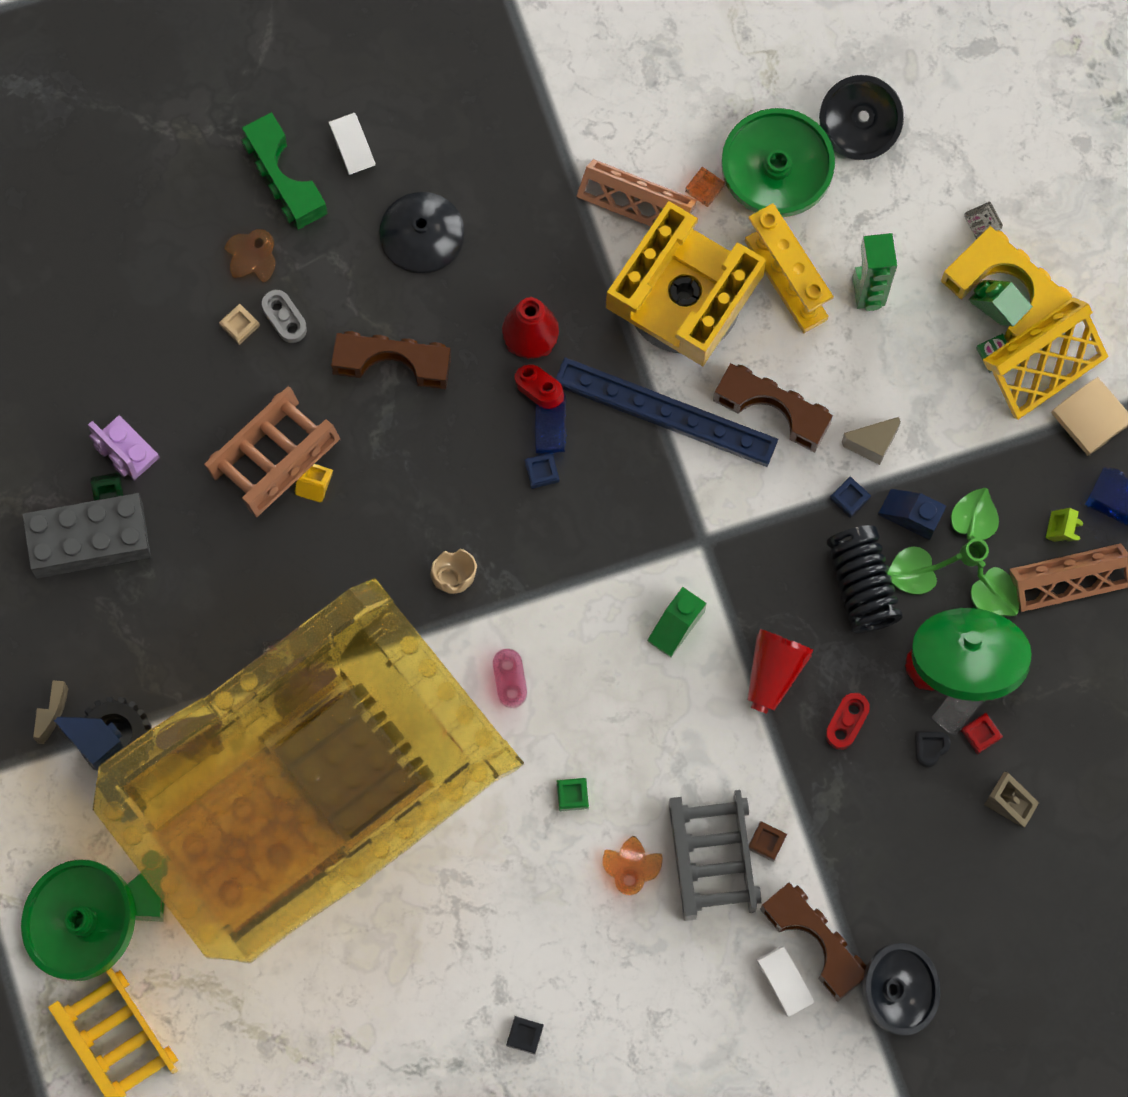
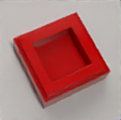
M984 713L961 729V732L977 755L1003 737L987 713Z

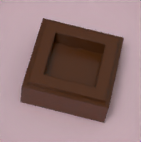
M760 821L749 843V850L774 862L787 834Z

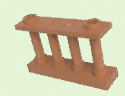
M289 386L276 394L272 401L219 451L214 452L204 464L215 481L225 474L246 493L242 500L256 518L340 440L334 425L327 419L316 426L296 408L299 402ZM286 415L309 434L298 445H295L274 427ZM265 435L288 453L276 465L254 447ZM244 454L267 473L257 484H252L232 466Z

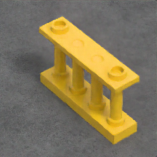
M774 203L750 215L748 219L756 232L745 237V243L750 250L767 259L764 273L803 334L827 321L829 316L822 305L832 300L834 296Z
M110 968L106 972L111 980L71 1006L69 1004L63 1006L62 1003L56 1001L48 1008L105 1097H125L128 1090L164 1066H167L172 1074L176 1073L178 1070L174 1063L179 1060L169 1045L163 1048L125 989L130 984L121 970L115 973ZM118 990L127 1005L88 1031L84 1029L80 1032L74 1023L78 1020L77 1016ZM134 1015L143 1030L105 1056L99 1055L96 1057L90 1048L94 1045L93 1041ZM150 1040L159 1056L120 1082L116 1080L112 1083L106 1074L111 1070L110 1066Z

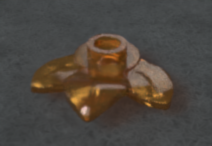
M257 229L249 235L237 234L228 240L224 248L234 255L230 264L232 276L234 278L244 277L254 271L262 282H267L276 266V260L272 254L274 248L273 236L266 230ZM262 238L264 241L263 246L256 248L255 241Z
M632 836L625 841L619 853L613 850H605L603 855L605 871L615 878L616 888L625 895L637 894L643 888L644 882L655 879L661 870L663 862L661 853L645 856V850L636 836ZM632 876L635 879V883L631 886L626 885L624 878Z

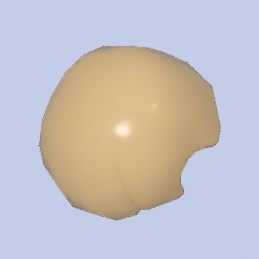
M459 549L454 553L444 551L433 561L430 576L436 588L449 594L461 593L472 585L477 564L474 557L464 549Z

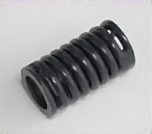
M872 525L847 529L831 536L826 541L827 546L831 548L830 557L834 560L833 567L837 571L836 578L840 581L839 588L843 592L842 598L846 602L845 609L849 613L848 619L854 633L879 630L893 625L903 618L901 609L893 607L897 605L898 598L892 596L895 593L894 586L889 585L892 582V577L887 575L889 567L883 564L886 561L885 555L881 554L883 547L881 544L875 543L879 540V533L877 527ZM846 537H852L850 540L840 541Z

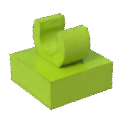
M1072 508L1051 511L1046 539L1053 542L1080 540V536L1074 534L1075 527L1083 526V522L1078 519L1079 512Z

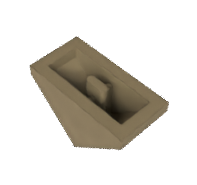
M896 417L846 432L842 438V445L844 448L880 465L901 423L900 418Z
M1003 772L984 805L1025 828L1039 802L1008 772Z

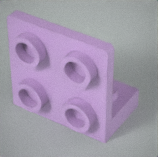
M120 415L103 430L93 421L88 424L91 431L89 437L94 442V448L103 457L109 455V458L114 462L112 464L113 467L123 477L128 474L135 481L160 458L158 453Z

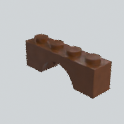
M345 331L344 334L336 333L331 364L333 375L362 378L372 365L385 360L401 362L411 369L416 377L418 386L447 388L451 348L446 347L442 343L418 344L417 341L407 338L395 341L389 340L388 337L383 335L365 337L354 331Z
M730 363L714 392L713 401L738 414L744 409L758 404L769 405L778 409L788 421L790 427L789 440L815 453L832 421L833 415L829 413V410L823 405L808 403L795 391L789 390L787 392L779 388L778 384L769 378L764 377L761 379L753 375V372L743 365L735 366Z
M789 882L764 902L760 910L779 933L787 930H801L812 935L818 941L824 954V967L818 979L836 1001L839 1002L863 982L867 966L858 955L852 956L845 948L848 946L847 942L837 931L832 933L825 925L828 923V920L819 909L813 910L806 902L808 900L806 893L798 885L793 887Z

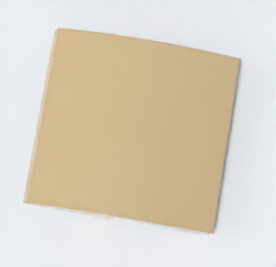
M1099 377L1083 386L1051 411V414L1087 456L1104 446L1112 437L1128 427V411Z

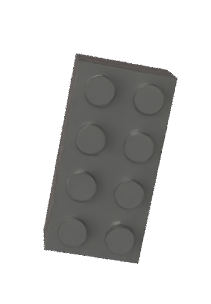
M139 493L22 514L30 567L36 578L152 558L144 508Z

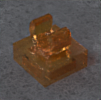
M701 167L686 186L685 192L706 207H709L724 188L725 182L709 170Z

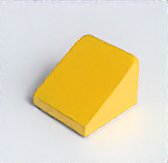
M314 464L297 480L295 494L313 501L322 502L333 470Z

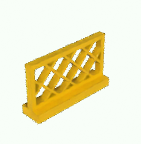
M1073 297L983 359L986 368L992 371L1014 418L1019 420L1108 358V354L1090 317L1093 312L1088 303ZM1083 320L1085 329L1082 338L1072 336L1075 325ZM1058 337L1064 338L1059 354L1049 352L1053 340ZM1071 340L1080 342L1076 357L1066 355ZM1087 344H1092L1098 354L1089 360L1083 359ZM1034 353L1041 354L1037 369L1027 367L1029 358ZM1048 356L1057 357L1053 373L1044 371ZM1065 359L1074 361L1072 371L1066 376L1060 375ZM1011 369H1018L1014 385L1007 384L1003 375ZM1025 371L1035 373L1031 388L1021 387ZM1042 375L1052 377L1049 388L1039 391L1038 387ZM1019 391L1028 392L1029 395L1026 403L1018 408L1016 400Z

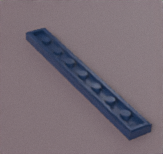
M564 357L555 378L561 383L564 390L768 467L779 440Z

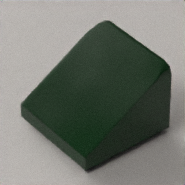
M120 473L91 478L90 483L94 501L124 496Z

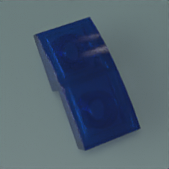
M565 393L563 402L555 408L546 409L536 404V453L565 452L567 432L565 425L567 403Z

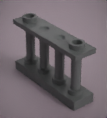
M741 790L734 791V802L688 807V805L682 804V797L669 799L668 805L684 921L696 920L697 911H702V907L748 902L749 913L756 912L757 904H761L760 887L754 886L745 816L749 815L747 798H742ZM736 814L738 828L736 832L692 837V834H686L685 823L690 822V819ZM740 843L742 861L696 866V863L690 864L689 852H694L695 848ZM744 873L746 890L701 896L700 893H694L693 882L698 881V878Z

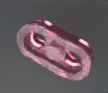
M502 649L493 658V671L498 699L505 707L517 708L527 698V686L522 659L515 650ZM509 661L513 664V667L510 670H505L502 664ZM513 689L518 692V695L515 698H509L507 692Z

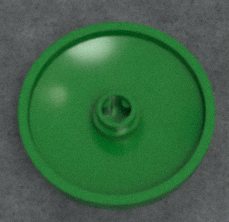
M770 108L748 115L732 129L723 147L721 167L728 190L745 208L756 213L774 203L782 217H790L809 210L824 197L833 178L835 155L826 132L813 119L791 109Z
M957 608L946 610L930 617L918 628L913 639L912 661L921 679L936 691L960 700L986 701L1003 697L1016 690L1024 682L1030 669L1031 647L1022 630L1007 618L983 609Z
M81 859L67 861L55 866L37 881L29 893L23 908L21 934L29 957L43 972L66 981H85L108 971L122 957L133 935L136 913L132 893L125 880L116 871L101 863Z

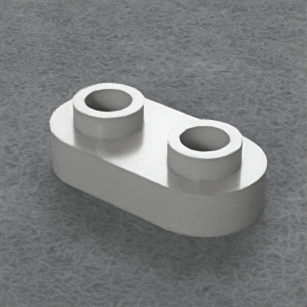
M281 290L268 292L262 299V308L265 316L284 341L288 343L301 341L307 332L303 316L285 292ZM275 304L282 305V308L278 311L272 309ZM295 326L298 329L295 333H289L287 331L288 328Z

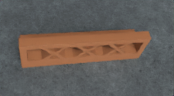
M595 159L586 166L576 196L650 227L655 222V218L661 213L660 208H664L668 201L690 214L693 212L697 202L696 199ZM589 179L599 183L604 193L595 196L585 192ZM618 191L623 192L630 203L620 206L615 203L611 194ZM642 202L652 204L656 214L649 217L641 214L638 204Z
M1121 543L1009 569L1010 577L1017 589L1021 612L1128 588V552ZM1124 568L1125 579L1117 581L1108 579L1113 570ZM1094 575L1098 578L1091 587L1084 588L1079 585L1086 576ZM1065 581L1070 584L1064 593L1055 594L1052 592V589L1059 582ZM1038 588L1042 591L1035 600L1026 601L1025 590Z

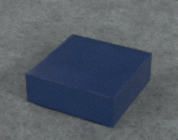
M553 453L525 459L531 489L559 483L560 479Z
M851 476L830 496V500L850 518L871 498V495Z

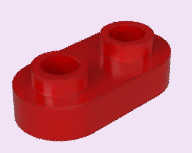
M529 364L520 367L516 371L515 382L518 390L540 407L551 409L563 402L564 392L561 383L540 367Z
M850 693L842 699L826 730V740L833 748L842 750L853 744L870 710L869 702L865 696L859 693ZM849 706H857L859 713H850ZM843 731L846 738L843 740L837 739L835 732Z

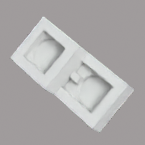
M355 113L328 122L348 175L376 165Z
M784 946L757 959L785 1015L789 1017L815 1003Z

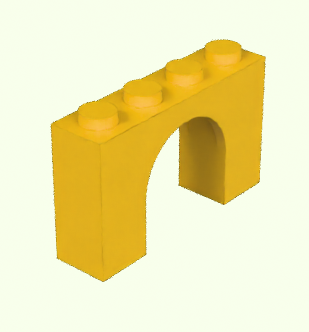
M991 226L944 271L941 282L962 300L982 279L989 275L1005 273L1018 278L1026 286L1030 296V304L1033 307L1014 327L1009 326L1004 337L1008 342L1072 299L1071 293L1066 288L1056 285L1046 270L1041 267L1037 268L1023 250L1016 249L1009 243L1008 237L1002 231L995 230Z

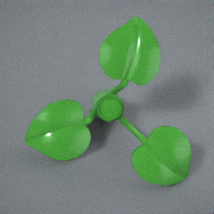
M987 488L970 492L958 501L951 512L952 528L959 534H967L966 538L969 541L962 546L959 554L936 565H932L930 554L920 547L913 546L900 551L889 567L887 575L892 577L891 583L896 588L908 594L921 595L931 591L936 586L937 578L933 571L958 560H961L967 566L977 565V575L980 580L972 585L970 591L971 600L976 609L987 610L1001 616H1016L1019 612L1017 589L1010 575L998 567H993L985 575L983 574V567L986 565L983 560L986 559L989 553L988 545L983 540L994 535L999 525V516Z

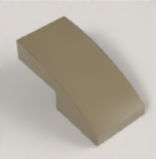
M52 681L49 709L37 708L33 738L38 744L46 742L57 726L54 720L62 715L68 694V686L64 681Z

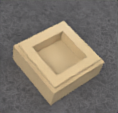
M241 304L236 306L219 322V325L239 345L260 327L259 322Z

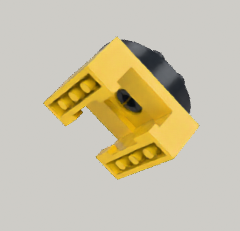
M668 201L607 291L606 308L633 324L637 331L651 344L669 352L681 353L703 367L719 342L729 334L735 325L739 312L764 276L767 259L738 242L731 251L727 250L693 229L698 222L697 217ZM687 292L691 297L688 299L681 298L679 301L677 294Z

